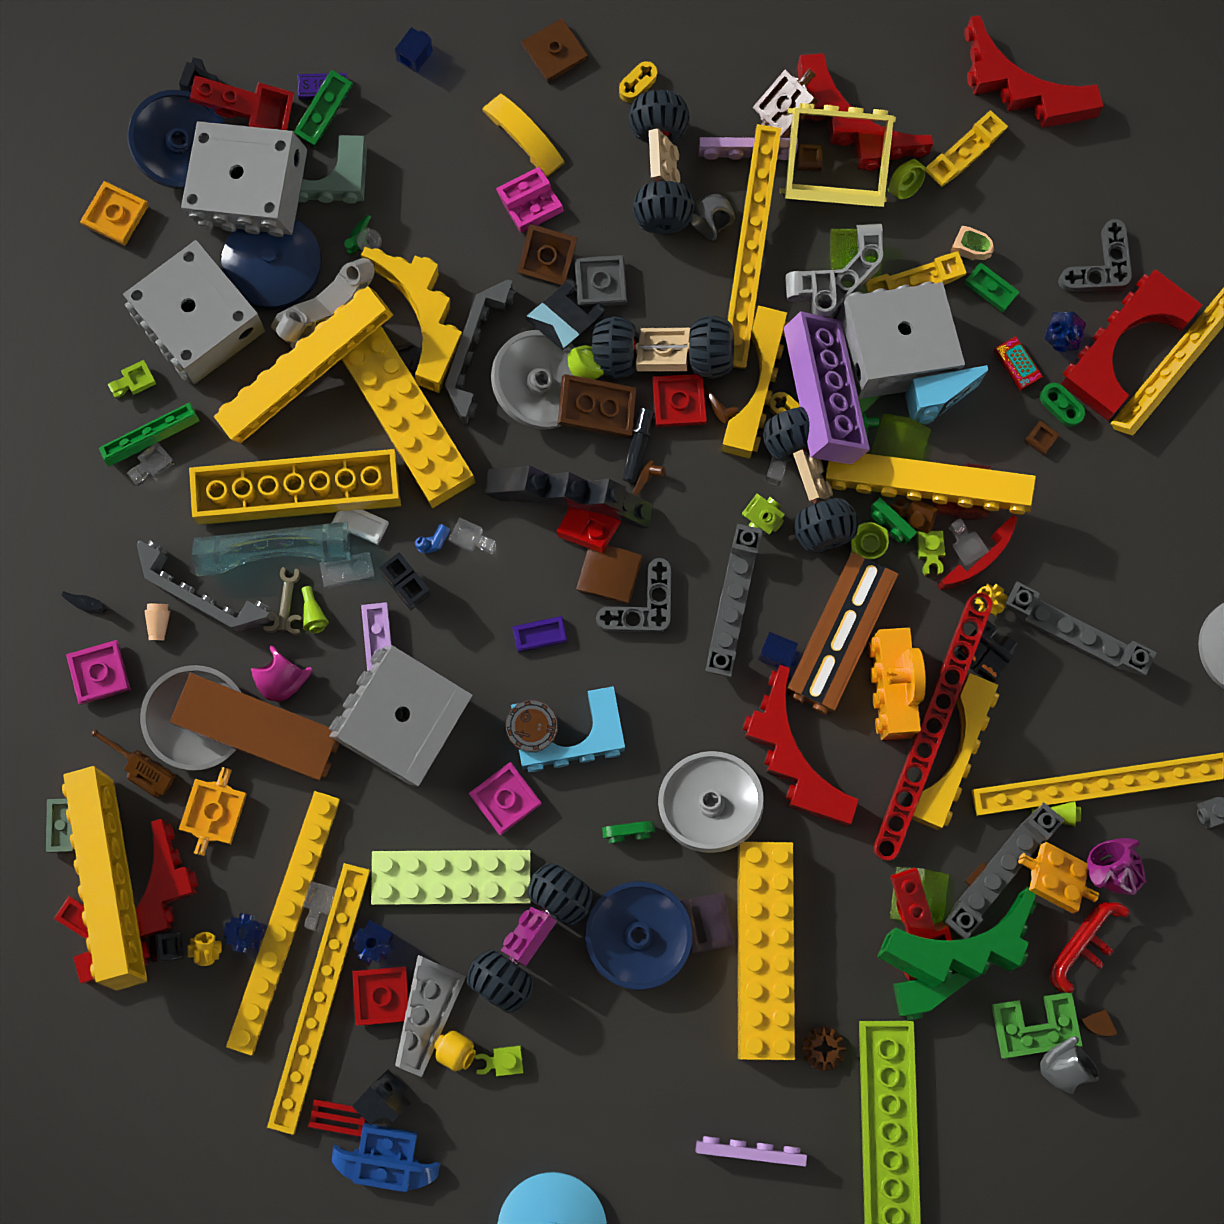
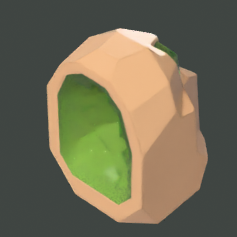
M961 226L950 252L958 251L960 256L971 260H985L991 257L994 246L987 234L971 227Z

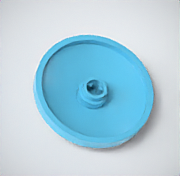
M545 1172L525 1179L512 1190L502 1206L498 1224H606V1217L600 1200L586 1183L569 1174Z

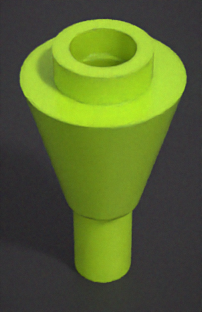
M305 586L301 589L305 601L303 629L310 631V633H319L325 629L329 622L314 599L312 587Z
M1075 801L1050 807L1064 819L1062 824L1075 827L1076 822H1081V806H1076Z

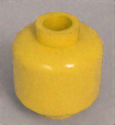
M450 1031L446 1035H440L434 1045L436 1060L455 1072L467 1069L476 1055L472 1040L457 1031Z

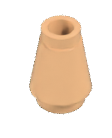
M147 604V610L144 611L149 640H165L171 612L168 611V604Z

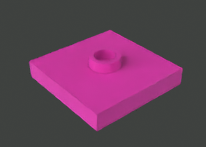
M114 640L66 654L78 704H86L131 690L119 641Z
M511 762L469 792L471 798L500 836L542 805L541 801Z

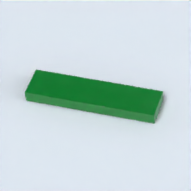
M187 403L101 446L99 450L104 462L109 467L199 422V419L191 403Z

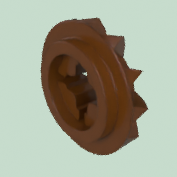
M819 1027L807 1034L802 1050L804 1058L810 1066L817 1070L827 1071L836 1068L843 1061L846 1048L843 1038L838 1032L828 1027ZM823 1037H825L827 1046L835 1048V1050L827 1052L825 1061L824 1057H822V1052L813 1050V1047L822 1045Z

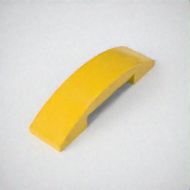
M499 94L482 108L484 113L498 127L501 126L530 156V161L536 168L539 167L546 178L564 164L563 158L545 134L507 97Z
M990 110L946 153H941L925 168V171L941 186H944L982 155L1008 126Z
M956 251L934 259V262L891 276L884 274L872 278L865 286L868 293H872L877 289L893 290L903 285H909L910 287L920 286L930 281L934 283L943 282L945 285L966 275V270L959 252Z

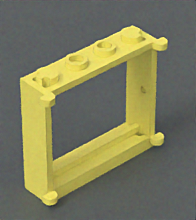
M799 103V108H788V113L793 115L785 188H780V193H785V199L884 207V202L887 201L885 193L893 122L896 121V117L888 115L887 110L873 109V114L863 113V108L849 107L848 112L839 111V106L824 105V110L814 109V104ZM799 114L885 121L878 191L792 184Z

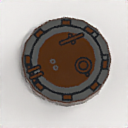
M526 700L518 703L510 710L506 719V733L509 740L517 749L524 752H539L547 748L554 741L558 732V720L554 711L547 704L538 700Z

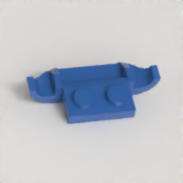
M364 1123L359 1149L349 1152L340 1149L337 1145H333V1165L343 1176L352 1180L354 1184L407 1192V1190L421 1188L434 1181L438 1177L440 1163L438 1162L420 1164L418 1163L419 1159H414L418 1132Z

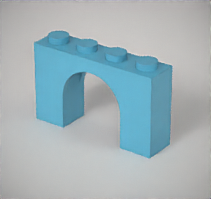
M614 686L588 691L593 727L589 736L583 742L571 747H563L551 743L547 748L539 752H524L519 749L522 769H528V772L543 770L544 765L553 764L554 768L567 766L569 761L579 759L580 763L594 761V756L605 755V758L620 756V752L625 750Z

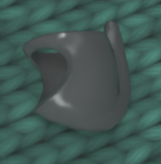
M708 194L694 202V213L690 223L700 234L714 241L721 230L733 224L735 214L730 202L720 194Z
M1073 1036L1053 1047L1044 1055L1040 1062L1043 1077L1057 1089L1074 1095L1078 1085L1096 1082L1100 1078L1093 1061L1081 1047L1076 1045L1079 1042L1077 1036ZM1084 1067H1086V1068H1088L1089 1070H1091L1092 1073H1093V1076H1091V1075L1084 1069Z

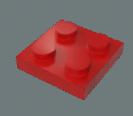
M698 374L656 376L652 378L656 428L706 425L703 377Z
M406 966L352 971L356 1026L403 1022L405 1020L409 1001Z

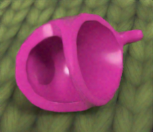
M270 646V651L273 655L271 663L264 667L251 668L252 677L264 698L269 701L281 702L296 693L309 678L313 670L311 667L301 670L282 656L274 646Z

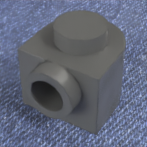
M1216 797L1197 804L1198 818L1202 824H1205L1206 829L1224 823L1223 797Z

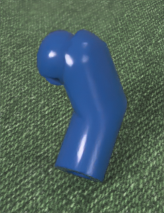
M439 524L434 536L427 538L418 537L415 541V547L424 554L440 550L450 532V528Z

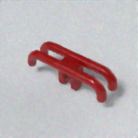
M1104 902L1098 904L1090 912L1050 968L1051 983L1059 992L1072 993L1074 991V986L1068 980L1067 973L1080 955L1096 968L1101 969L1104 963L1086 946L1090 943L1103 954L1111 956L1114 952L1112 948L1095 934L1110 914L1115 917H1128L1130 910L1126 906L1115 902Z

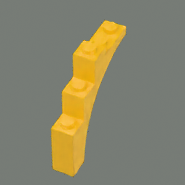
M365 247L361 257L369 259L374 265L375 272L386 278L405 296L418 318L423 343L420 362L415 373L417 385L440 393L452 366L462 332L453 325H443L450 311V298L443 292L432 291L439 276L438 264L430 258L414 256L412 263H409L404 258H394L386 255L380 249Z

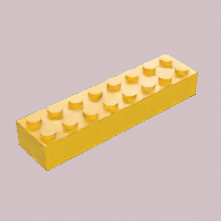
M380 326L341 360L433 509L476 482L466 462L382 326Z
M395 449L189 468L192 518L198 525L401 506L398 463Z
M95 766L63 774L65 784L62 785V791L69 807L66 810V816L73 832L70 835V842L77 858L74 861V867L81 883L78 886V893L80 899L84 902L85 911L82 913L84 925L88 928L89 937L86 939L88 951L92 954L93 964L90 967L92 977L97 983L116 991L147 982L114 779Z
M743 842L737 846L738 1059L795 1060L793 843Z

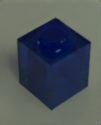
M412 27L395 48L397 61L416 73L433 52L430 36L424 31H417Z
M769 632L758 660L776 668H779L780 665L788 668L790 665L795 666L800 652L796 651L798 643Z

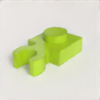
M930 531L928 534L917 532L918 559L926 558V563L922 568L924 576L929 574V566H935L937 568V575H941L943 564L938 558L945 556L943 531Z
M521 1046L495 1048L494 1057L484 1053L475 1056L476 1059H485L487 1062L486 1068L477 1070V1074H486L493 1068H496V1076L523 1073Z

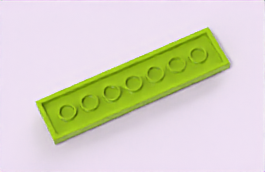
M859 1021L865 1224H921L914 1021Z

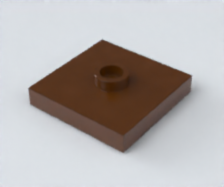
M562 18L522 41V47L547 83L588 60L587 53Z

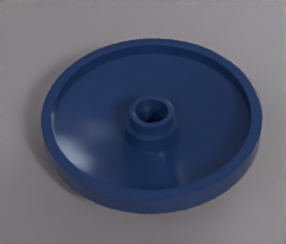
M165 90L146 98L136 108L128 128V146L137 167L152 181L172 189H185L197 121L225 124L222 117L214 111L215 109L189 102L191 92L183 90Z
M296 219L292 235L284 234L283 237L272 236L268 232L260 231L259 234H251L243 229H236L235 232L230 234L224 245L221 260L223 273L252 307L264 310L287 308L303 300L315 287L322 268L321 252L316 238L303 223Z
M643 881L624 883L606 892L591 910L585 932L586 947L596 969L612 983L634 990L650 989L669 981L685 964L692 945L690 918L679 899L662 886Z

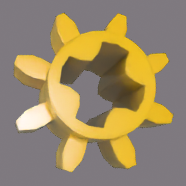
M986 584L977 592L985 593L992 599L993 605L990 612L992 615L997 616V613H1001L1006 608L1005 604L1008 596L1003 593L1004 589L999 585L991 586ZM976 599L975 604L980 606L979 611L983 612L985 610L984 602Z
M209 932L197 934L194 938L190 939V945H188V957H194V963L200 966H208L214 963L215 960H219V953L222 952L221 941H215V935Z

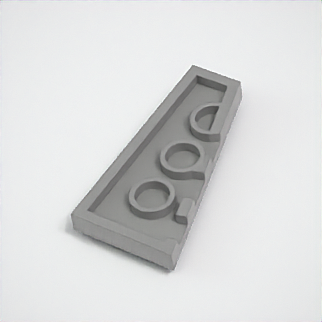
M418 955L395 1066L422 1077L433 1053L434 1045L441 1035L466 976Z

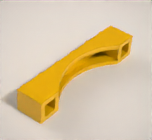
M758 305L751 331V340L756 348L759 359L760 375L758 386L749 403L739 414L728 421L721 452L750 459L752 451L757 452L761 437H757L756 434L758 428L763 429L767 414L762 413L764 405L769 406L772 391L768 390L770 382L775 383L778 368L774 367L775 359H781L784 345L779 343L781 336L785 337L784 327L789 323L785 321L787 312Z
M971 673L965 677L956 701L961 724L960 743L956 756L942 778L933 786L922 791L912 820L935 830L943 828V825L948 826L953 812L949 811L953 801H958L962 788L959 787L962 777L966 779L971 769V764L968 761L971 754L975 755L981 741L978 740L981 730L985 731L990 717L987 716L989 708H994L998 700L999 693H996L998 684Z

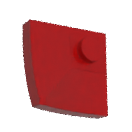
M569 507L557 529V536L603 553L622 520Z

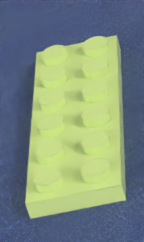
M530 850L372 851L371 905L531 904L528 897Z

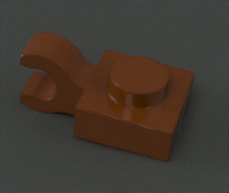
M898 498L896 504H891V508L900 517H907L906 522L910 526L927 534L932 531L938 508L920 500H914L909 503L902 498Z

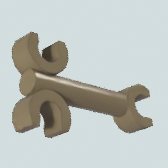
M282 567L280 577L284 581L279 617L275 613L269 612L275 617V623L270 627L264 626L263 629L268 633H274L277 630H288L290 634L298 636L301 635V631L292 629V624L296 621L302 622L303 619L299 615H292L290 617L289 615L293 587L300 579V571L295 569L294 576L287 578L286 568Z

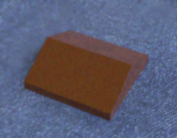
M529 224L518 273L562 285L568 278L578 237Z

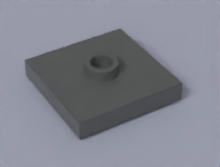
M624 255L575 258L578 307H595L597 304L602 306L627 305Z

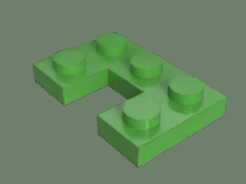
M1072 993L1043 996L1048 1023L1027 1027L1024 1025L1020 1000L991 1004L1001 1058L1048 1052L1053 1047L1073 1036L1079 1038V1042L1076 1045L1082 1046Z

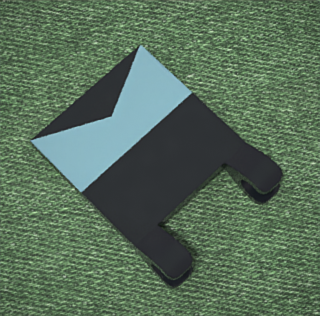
M570 278L555 293L526 316L528 322L540 330L542 334L562 351L593 324L599 322L606 310L601 304H597L587 314L568 297L573 294V288L576 286V283Z

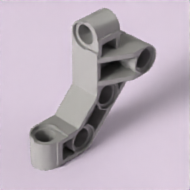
M882 224L856 225L858 232V254L844 269L793 271L786 274L787 300L790 302L810 301L811 314L834 318L839 313L846 297L852 293L859 292L879 270L883 258ZM873 256L877 261L870 263L865 260V257ZM843 281H850L854 286L846 288L841 283Z
M367 258L347 263L342 267L335 280L316 298L299 303L278 313L271 328L286 343H290V347L294 349L296 343L300 339L311 335L319 323L330 319L338 307L350 302L358 290L369 286L375 273L373 263Z

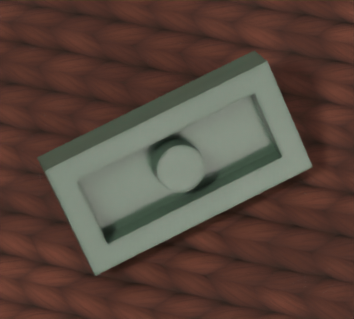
M66 798L47 799V853L75 852L70 842V835L73 832L66 816V810L69 809Z

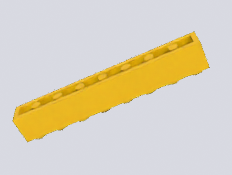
M369 286L358 290L350 302L346 305H341L334 311V315L330 319L319 323L311 335L300 339L292 351L280 356L276 364L269 370L261 372L253 384L242 388L234 400L223 404L214 418L231 440L241 444L391 318L393 313Z
M864 454L852 465L829 461L826 473V481L831 485V488L836 490L853 488L857 492L870 494L871 491L881 492L883 496L896 497L897 494L904 495L906 498L915 501L927 498L932 499V502L938 504H947V501L956 502L959 506L967 508L973 507V505L983 506L984 509L989 511H998L999 508L1008 509L1010 513L1018 515L1025 514V512L1031 513L1036 476L873 454Z

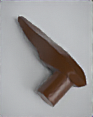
M703 385L704 393L710 402L713 412L720 421L726 424L728 418L739 414L737 407L725 409L724 405Z
M652 460L649 461L640 472L632 494L637 496L651 479L652 475L663 477L665 475V467L656 466Z

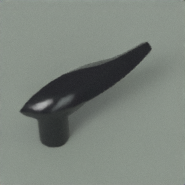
M62 592L61 596L83 611L102 613L109 610L105 604L93 597Z

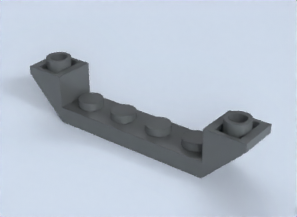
M509 279L476 294L445 383L446 393L461 422L464 424L468 423L470 417L474 418L478 405L475 403L474 394L459 390L463 389L466 375L464 371L466 366L470 367L472 364L474 352L471 351L474 343H479L482 330L479 328L481 322L487 320L489 307L506 312L508 304L512 305L514 302L516 291L513 290V281Z
M737 524L705 672L731 678L741 623L763 529Z
M141 540L138 541L137 548L144 578L154 585L238 632L274 621L275 617L269 613L271 608L258 600L256 604L247 600L238 615V613L226 606L223 610L215 606L217 601L205 594L201 598L194 595L195 589L183 582L178 586L172 582L174 577L161 570L168 559V556L161 552L163 547L149 540L148 544Z
M1019 582L1015 583L1005 605L1022 622L1114 669L1143 676L1147 674L1157 652L1135 641L1127 645L1039 600V592Z
M1042 803L1018 826L987 864L983 872L955 903L945 923L964 939L968 938L982 922L981 916L1023 866L1018 863L1021 854L1025 853L1031 856L1043 841L1048 840L1064 819L1046 803Z

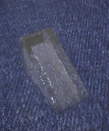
M772 457L765 482L780 486L788 461H779Z

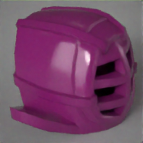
M1131 838L1108 840L1095 846L1090 851L1087 866L1089 877L1096 887H1103L1117 894H1137V891L1147 881L1145 879L1142 859L1135 851V848L1140 846L1139 841ZM1106 855H1111L1110 857L1100 860L1102 857Z

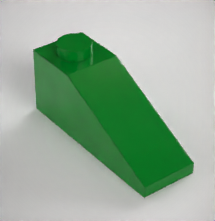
M960 973L951 974L946 983L943 982L935 988L920 980L893 984L899 1016L907 1015V1020L923 1018L922 1012L931 1011L971 979Z

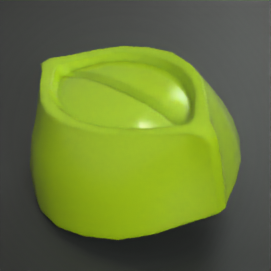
M915 159L902 164L892 175L888 191L898 199L911 197L918 191L924 181L925 167Z
M579 346L568 353V366L573 376L596 380L604 375V371L600 369L601 365L596 364L594 361L592 346Z
M872 522L860 524L856 536L851 540L850 554L853 552L868 560L881 557L886 552L889 544L887 529Z

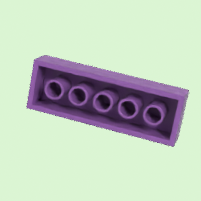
M800 311L784 327L799 404L800 407L805 408L809 417L810 426L807 443L810 457L852 465L870 449L841 320Z

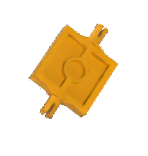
M221 767L217 782H205L198 779L194 781L179 830L192 833L199 838L194 854L205 856L209 841L232 843L247 794L234 790L227 785L232 772L231 769Z
M1048 842L1040 845L1036 859L1031 858L1025 853L1019 857L1018 863L1031 869L1032 880L1029 891L1071 913L1079 911L1082 897L1092 902L1097 901L1099 893L1086 886L1088 875L1086 862Z

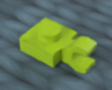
M142 360L121 370L124 377L108 384L113 396L118 398L129 389L135 395L156 385V382L145 361Z

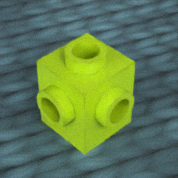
M759 494L754 496L742 512L745 517L751 520L749 526L763 529L768 534L772 531L776 532L784 521L782 517L785 515L779 510L782 505L771 497L765 500Z

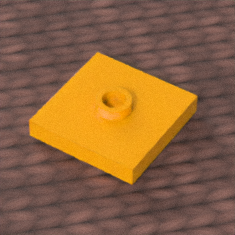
M104 181L80 223L82 226L126 246L149 204L146 200Z

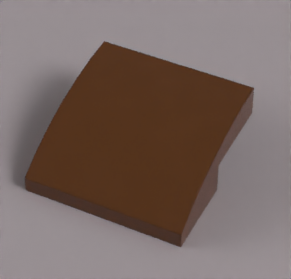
M608 545L603 553L588 548L576 590L580 593L601 596L609 601L629 604L643 556Z

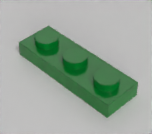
M331 69L294 133L316 147L352 88L353 83Z

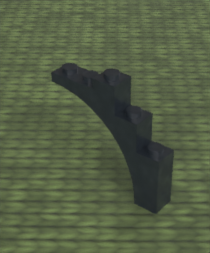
M530 465L488 469L483 492L501 502H539L587 510L622 520L639 528H649L653 509L652 503L627 492L626 486L611 479L585 480L571 472L547 474Z

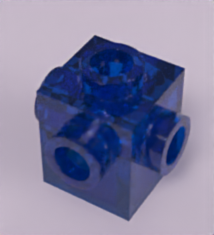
M1053 312L1049 327L1046 330L1045 340L1058 352L1078 350L1084 336L1086 323L1075 312Z
M240 913L239 918L231 917V921L226 923L223 937L227 939L226 944L233 945L232 951L248 953L249 948L258 949V944H262L264 937L263 923L255 921L256 916ZM244 927L246 929V935L240 938V928Z
M369 920L365 929L360 928L353 939V942L356 944L353 949L359 951L358 958L369 964L373 960L380 962L381 958L386 960L393 948V945L390 943L395 934ZM375 939L377 942L376 946L370 948V941Z

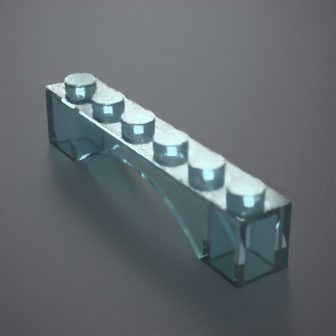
M348 522L194 538L192 549L196 576L223 574L234 567L251 561L279 556L307 557L322 562L351 560V538Z

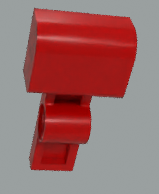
M195 75L189 102L213 108L222 117L235 118L240 116L249 119L248 127L287 130L294 92L258 82L254 93Z
M914 867L891 875V881L897 898V910L907 933L933 940H952L949 927L944 922L933 923L918 869ZM903 972L909 981L916 979L913 976Z

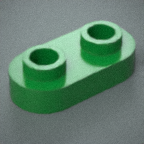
M1050 383L1041 391V403L1063 425L1074 427L1083 420L1085 416L1083 405L1061 384ZM1049 395H1054L1056 401L1050 400ZM1066 412H1071L1074 418H1069Z
M654 821L613 825L602 828L603 839H609V843L624 842V837L635 836V840L651 838L650 833L655 832Z

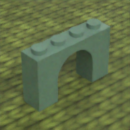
M339 135L338 161L335 169L327 177L320 180L310 181L302 179L298 202L318 200L323 203H330L334 200L356 203L357 201H364L367 145L364 136Z

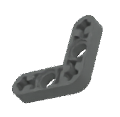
M1118 219L1109 220L1102 229L1101 237L1105 265L1066 268L1058 280L1062 290L1066 292L1121 290L1128 285L1132 278L1127 231L1122 221ZM1111 227L1114 228V231H1119L1115 237L1114 243H1112V241L1114 240V234L1113 232H1109ZM1118 249L1123 255L1122 259L1115 260L1111 257L1110 251ZM1118 266H1121L1119 269L1120 277H1124L1122 282H1119L1118 278H1114L1118 272ZM1089 274H1098L1101 277V283L1093 284L1089 280ZM1068 275H1071L1072 279L1077 280H1075L1073 284H1070V280L1065 279L1068 277Z
M656 558L649 564L647 607H603L596 616V624L599 629L606 632H664L669 627L671 612V566L669 562L662 558ZM657 565H662V569L666 570V572L662 573L661 583L651 584V581L657 582V573L652 571V569H656ZM656 589H662L666 593L665 600L662 602L653 600L652 592ZM651 606L657 608L667 607V610L661 609V618L666 619V622H662L661 626H656V622L651 621V619L656 618V608L651 609ZM605 613H610L611 618H618V613H623L622 626H618V621L614 620L610 622V625H605V621L600 620V618L605 617ZM630 613L639 615L640 623L637 626L628 625L626 622L627 615Z

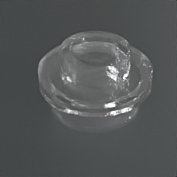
M364 229L357 236V244L362 251L365 247L379 249L381 236L375 230Z

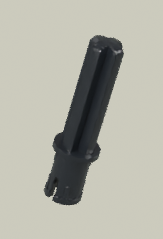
M645 408L639 410L640 413L636 427L632 430L634 435L622 479L629 483H636L646 444L648 438H651L650 429L655 412Z

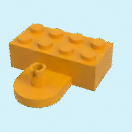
M910 628L880 629L872 637L871 642L868 643L869 658H873L874 668L870 669L871 682L876 685V693H873V706L878 708L879 718L875 720L876 733L881 735V741L912 739L921 731L918 704L923 701L925 696L923 656L919 648H912Z

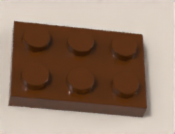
M564 374L561 381L557 425L630 438L633 430L636 388Z

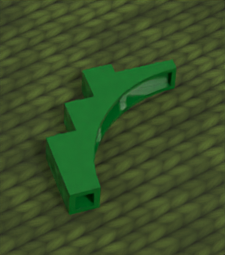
M1029 887L1024 889L1017 895L1006 916L994 928L975 937L950 941L933 940L909 934L895 927L886 935L877 958L933 988L943 982L946 983L951 976L952 970L971 980L981 974L984 975L990 966V962L1011 972L1017 967H1022L1028 957L1026 949L1029 942L1021 938L1026 933L1028 927L1025 924L1027 917L1031 916L1035 910L1037 903L1034 899L1036 894L1029 891Z

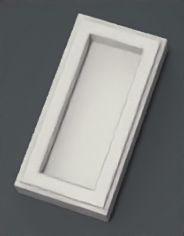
M362 509L338 511L332 521L333 526L376 545H379L389 524L387 520Z

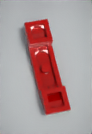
M1015 515L1011 516L994 532L991 538L997 544L968 571L959 564L937 587L940 590L953 588L968 582L983 572L1006 547L1015 529L1017 517Z

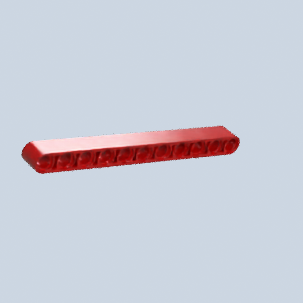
M985 593L974 594L965 604L921 719V731L915 735L875 839L873 851L879 859L887 861L894 859L898 855L992 609V599ZM975 599L984 602L985 610L983 612H977L973 608V601ZM966 623H971L975 626L976 634L974 636L965 634L963 627ZM956 647L965 649L967 653L965 660L961 661L955 657L954 650ZM947 671L956 673L958 680L955 685L946 682L945 674ZM938 695H943L948 699L949 703L946 709H940L936 705L935 701ZM929 719H934L939 724V730L935 734L930 733L926 728V723ZM921 743L928 745L930 748V754L926 758L920 757L917 753V747ZM912 767L917 768L921 774L919 781L916 783L910 781L907 775ZM902 792H907L911 796V803L907 807L901 806L898 802V796ZM894 816L899 817L902 821L901 829L896 832L889 827V820ZM883 841H889L893 846V851L888 856L880 853L879 846Z

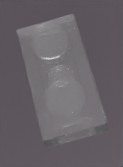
M370 552L319 562L325 589L375 578Z

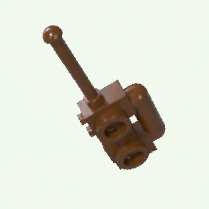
M98 730L92 731L93 737H97L124 755L128 760L124 770L128 772L127 779L153 797L167 793L176 776L169 769L162 767L141 751L127 752L100 734Z

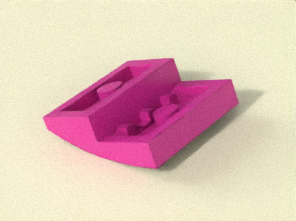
M539 167L496 188L500 199L520 233L527 231L529 224L537 226L564 212L563 205L552 191L550 182Z

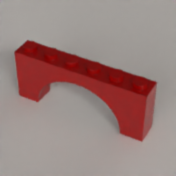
M1156 269L1150 276L1146 273L1136 284L1139 287L1134 294L1131 291L1121 302L1124 305L1122 310H1114L1106 320L1110 323L1106 329L1100 327L1092 337L1095 341L1091 347L1086 345L1077 356L1080 358V361L1076 365L1071 363L1062 374L1066 378L1061 385L1107 421L1129 396L1118 383L1113 370V351L1119 336L1136 325L1151 322L1167 324L1182 331L1202 307L1200 302Z

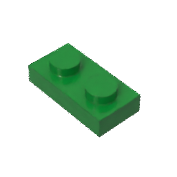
M981 262L964 282L965 285L1002 313L1019 294L1017 289Z
M879 498L870 509L872 518L878 524H884L896 541L907 545L913 539L917 532L885 501Z

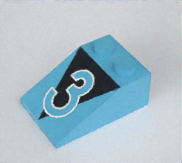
M987 365L913 379L905 394L911 423L928 424L933 422L934 419L978 387L988 371Z

